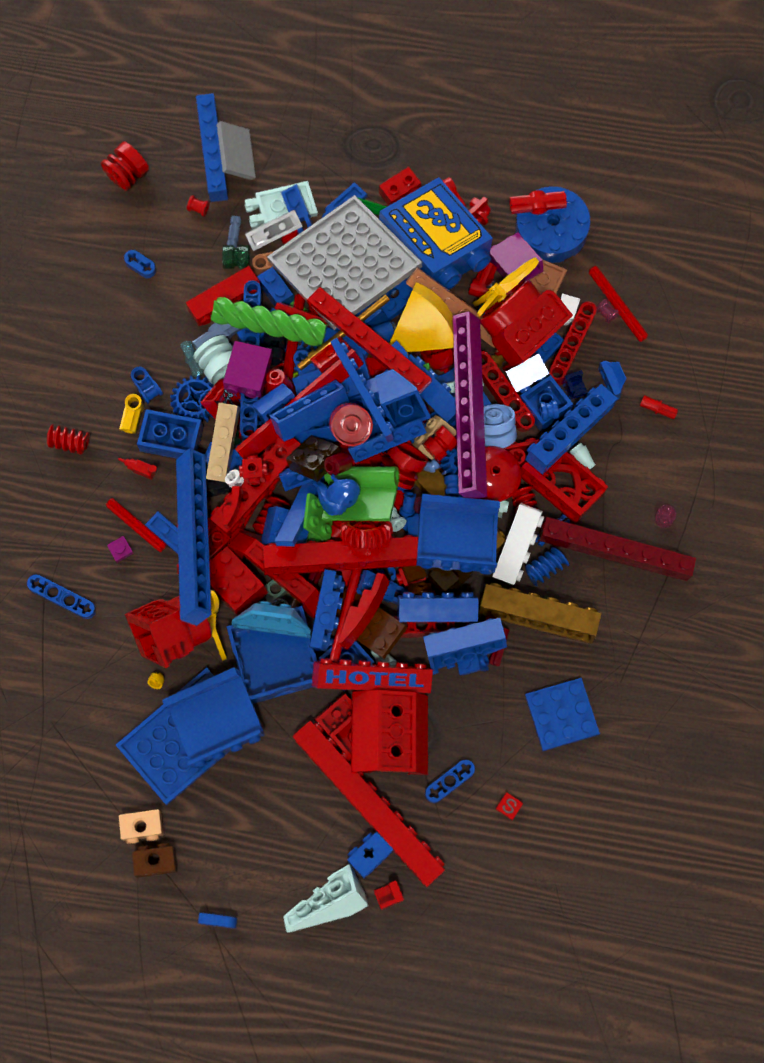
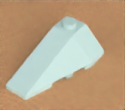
M350 864L331 874L327 878L329 881L323 887L315 888L313 890L314 894L308 900L300 901L283 916L288 933L351 916L368 906L365 892Z

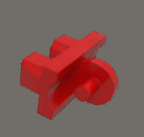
M474 197L470 201L471 209L469 212L479 223L486 225L489 222L487 216L491 211L487 203L488 199L483 197L480 200Z

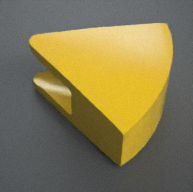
M416 282L389 344L392 345L395 341H398L407 352L454 348L453 315L450 309L436 293Z

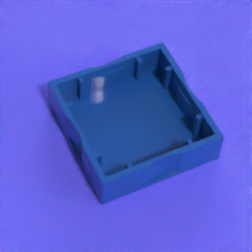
M303 607L294 608L307 625ZM233 625L226 626L238 670L253 704L314 687L312 686L314 661H318L314 649L309 647L311 638L233 628Z

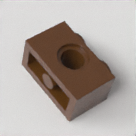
M169 843L159 844L155 849H149V846L138 847L137 851L132 852L134 876L137 878L177 872L175 848L169 846ZM153 855H158L160 858L156 865L150 864V858Z

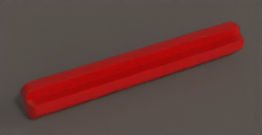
M111 498L106 503L109 510L157 551L162 552L167 545L117 501Z

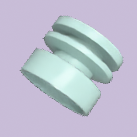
M224 335L213 337L203 343L193 356L200 369L204 370L205 376L213 385L218 380L224 379L233 349L232 344L229 343Z

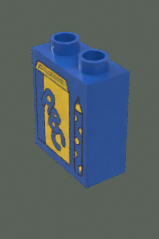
M439 177L380 211L379 220L422 262V268L420 269L448 290L459 283L463 274L471 269L475 273L480 272L491 261L489 255L493 238Z

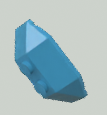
M261 601L260 604L254 603L232 619L233 628L311 638L312 635L311 630L297 611L287 604L273 606L270 602Z

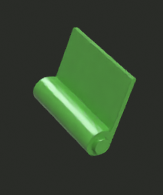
M351 466L348 471L335 475L339 480H354L358 483L361 492L355 505L347 508L346 512L340 516L329 515L323 510V521L391 520L400 477L397 466ZM326 473L324 479L328 482V485H332L334 480L331 479V475Z

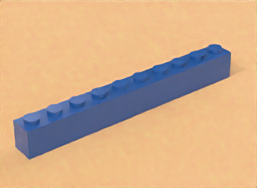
M189 448L176 459L180 620L197 626L211 615L205 454Z

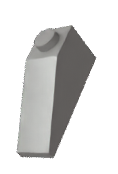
M292 210L246 232L245 235L254 251L303 226L295 210Z

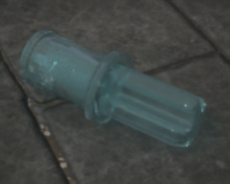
M191 341L181 343L180 347L186 358L185 363L189 365L192 375L194 377L202 375L203 370L200 369L193 357L195 351Z

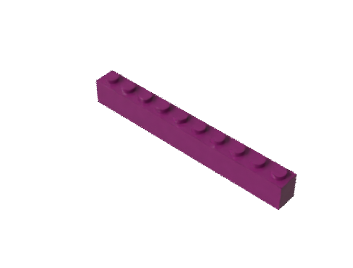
M468 311L453 316L458 485L460 495L465 498L479 499L487 497L480 319Z

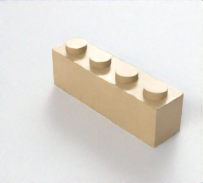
M218 404L206 475L208 480L225 482V477L230 472L240 407L237 405Z

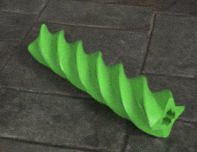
M219 297L217 300H214L211 321L217 324H229L238 329L248 328L255 333L266 332L272 337L284 336L290 341H303L310 346H322L328 324L325 325L319 319L306 320L299 314L288 316L281 310L270 312L264 306L251 308L246 302L232 303L226 297Z

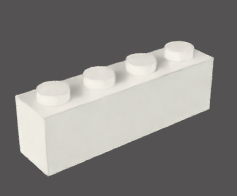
M520 503L492 577L515 585L516 581L520 582L524 572L521 570L523 563L527 564L531 554L527 551L530 545L534 546L537 534H534L537 527H541L544 516H541L543 511Z

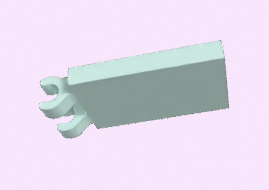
M308 181L297 183L310 216H317L318 212ZM293 185L255 193L256 198L245 200L246 212L259 208L261 213L249 216L251 228L258 227L263 223L288 213L281 192Z

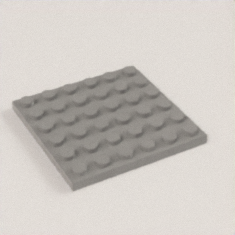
M355 195L267 256L268 261L306 301L321 287L354 315L408 278L417 267L419 269L422 268V262ZM315 310L333 330L337 329L334 324Z

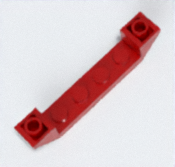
M239 532L228 547L238 557L243 559L245 556L264 572V545L256 538ZM298 573L268 575L301 602L303 610L314 619L319 591Z

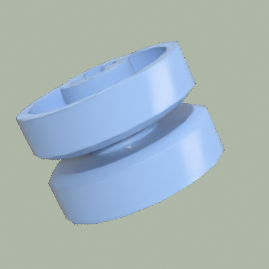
M501 404L484 406L485 447L496 446L505 448L516 441L515 412L511 407Z

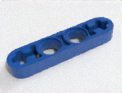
M40 575L29 577L27 586L36 595L84 619H90L95 615L96 608L91 601ZM39 580V583L45 588L44 590L38 586L34 588L32 583ZM51 588L58 589L56 597L48 596V591ZM69 596L75 598V603L71 606L65 605V599ZM79 602L81 606L86 608L89 605L91 612H86L84 614V611L78 607Z

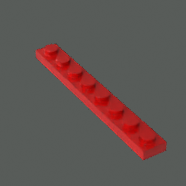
M321 287L307 299L309 305L388 370L394 369L417 387L420 394L432 383V378Z

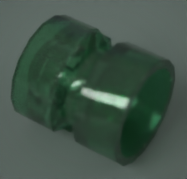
M223 245V269H234L235 266H238L239 269H244L250 266L249 245H238L237 248L234 245Z

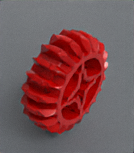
M342 521L339 528L342 542L347 546L350 545L352 548L358 547V549L380 548L391 541L393 527L390 521Z

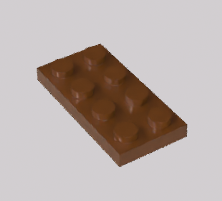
M347 587L340 595V598H343L341 610L337 609L336 617L339 618L341 615ZM357 592L353 603L355 607H358L361 595ZM378 608L357 641L385 660L407 627L381 608Z

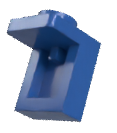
M478 654L472 661L466 662L462 660L457 662L459 675L462 676L489 670L487 655L482 656Z

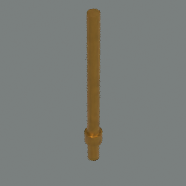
M385 294L357 316V318L362 322L389 302L390 299ZM340 330L315 351H310L308 356L297 364L298 368L302 371L312 363L310 359L331 344L330 341L339 337L343 338L346 334Z

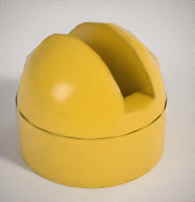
M154 672L149 676L147 683L154 689H160L164 684L165 678L162 673Z

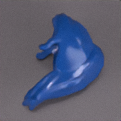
M334 474L331 475L334 483L329 485V487L321 481H314L313 485L317 490L320 504L329 515L340 516L346 512L347 508L355 505L361 492L357 482L351 479L339 480Z

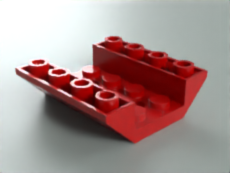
M390 690L352 692L351 772L371 773L381 771L408 773V775H428V696L417 692ZM393 706H397L400 709L398 717L392 714ZM393 746H397L400 749L398 757L393 756L391 752Z

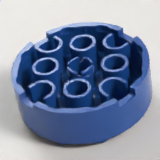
M561 187L540 188L538 190L545 193L565 191L567 207L547 210V212L539 215L532 214L531 212L517 213L515 232L521 235L541 259L550 263L563 262L565 259L575 256L583 248L590 227V214L584 201L574 192Z

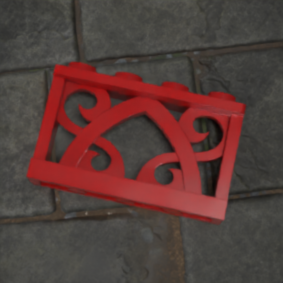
M568 452L556 461L543 475L528 462L521 467V478L575 524L605 494L608 488L602 479L596 477L588 467L583 466ZM553 472L570 473L573 478L574 489L556 487V478ZM586 485H587L589 488H591V489L595 492V494L592 495V496H586V495L582 494L581 492H583V493H588V492H590V490H588V489L586 488ZM580 498L588 501L582 508L578 505Z

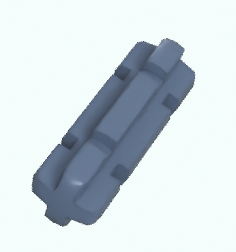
M239 216L231 217L227 241V250L229 251L237 249L239 226L241 225V218Z

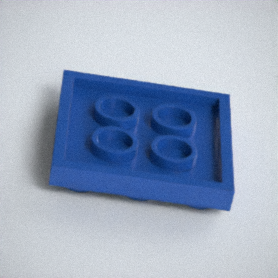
M582 678L525 694L542 751L600 734Z

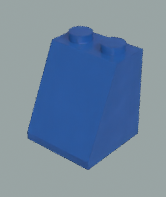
M394 369L375 376L380 404L393 428L420 418L421 421L431 418L417 387Z

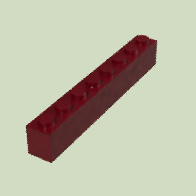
M546 517L542 523L538 540L684 581L689 580L693 576L696 562L695 557Z

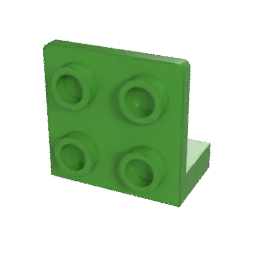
M308 493L306 497L303 528L309 531L307 542H326L331 540L332 521L322 520L324 509L319 502V498L312 493Z

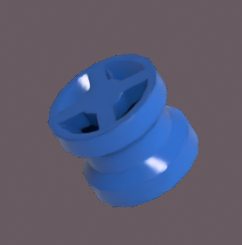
M551 400L549 403H539L543 421L548 420V418H559L556 400Z

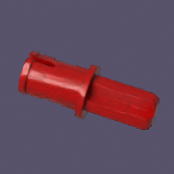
M644 395L640 404L641 407L655 412L656 415L659 413L671 419H675L678 413L676 408Z

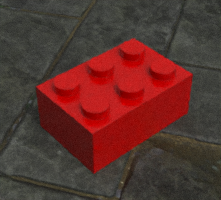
M228 546L209 561L210 588L236 616L268 594L265 585Z

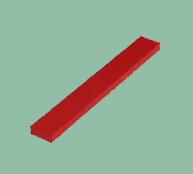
M353 349L349 350V353H347L348 358H353L358 368L361 367L364 363ZM340 359L284 407L334 380L341 384L347 379L349 375ZM271 418L235 448L243 459H247L248 456H257L279 437L275 432Z

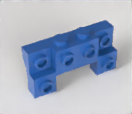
M327 569L324 570L322 585L319 591L309 645L315 652L323 654L333 646L334 639L331 638L333 628L337 629L339 617H336L337 609L341 610L343 598H340V593H343L345 585L341 575H336V571Z

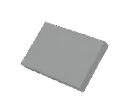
M222 121L218 122L217 130L223 172L253 180L255 178V169L249 129Z

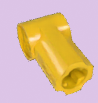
M130 394L125 399V409L119 429L126 433L136 434L140 415L144 410V404L138 395ZM134 401L139 402V404H138L137 407H135V408H131V407H130V404H131L132 402H134Z

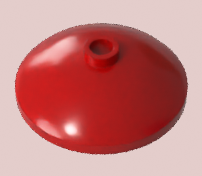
M487 446L485 447L487 497L479 499L502 502L509 499L518 490L522 476L521 468L517 459L509 451L501 447ZM493 468L498 469L499 473H494Z

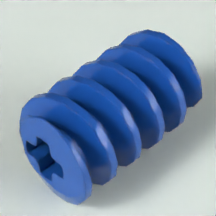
M552 547L551 553L546 551L544 556L538 557V561L533 560L532 565L527 564L525 566L529 579L536 587H538L537 580L544 583L543 576L548 579L551 578L549 572L556 575L555 568L562 571L563 563L567 567L569 566L568 560L557 548Z

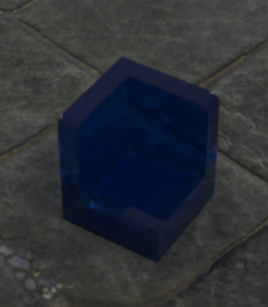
M582 370L564 376L563 386L570 400L587 394V389L582 380Z

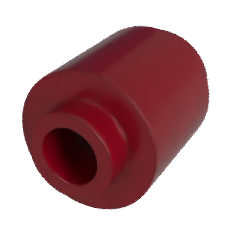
M340 452L327 457L324 467L329 475H338L348 471L353 464V460L348 453Z

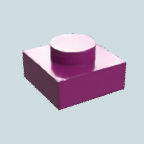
M124 536L107 545L117 563L134 554Z

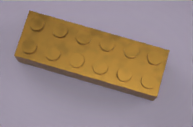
M496 583L486 584L479 611L480 616H493L500 618L503 622L590 644L593 643L597 635L601 613L597 612V609L586 607V609L579 608L577 604L570 602L563 604L558 599L540 598V595L535 593L524 594L516 588L504 589Z

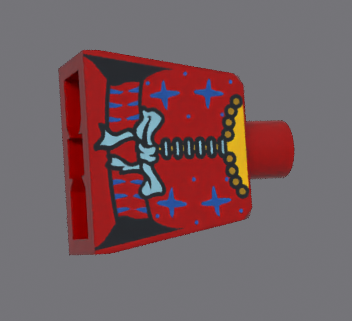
M224 379L218 380L200 402L215 420L219 403L241 406L240 393L232 394L227 392L223 385Z

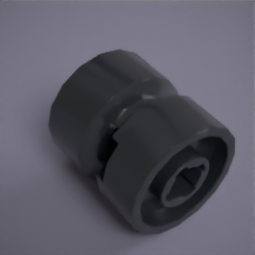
M265 333L262 346L272 349L273 358L271 365L276 366L284 363V350L286 349L287 339L284 336L272 337Z

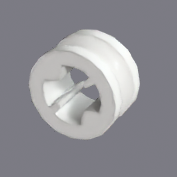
M234 469L226 475L225 482L232 488V486H241L244 479L240 477L239 471Z

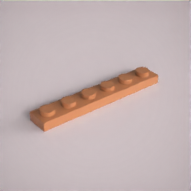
M418 267L407 279L406 284L411 288H414L417 282L436 293L446 303L453 316L470 311L478 319L482 318V316L478 317L477 310ZM480 324L481 339L495 348L492 343V337Z

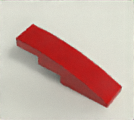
M377 573L372 589L363 590L358 607L350 606L338 641L344 649L348 650L359 638L379 608L390 583L385 574Z

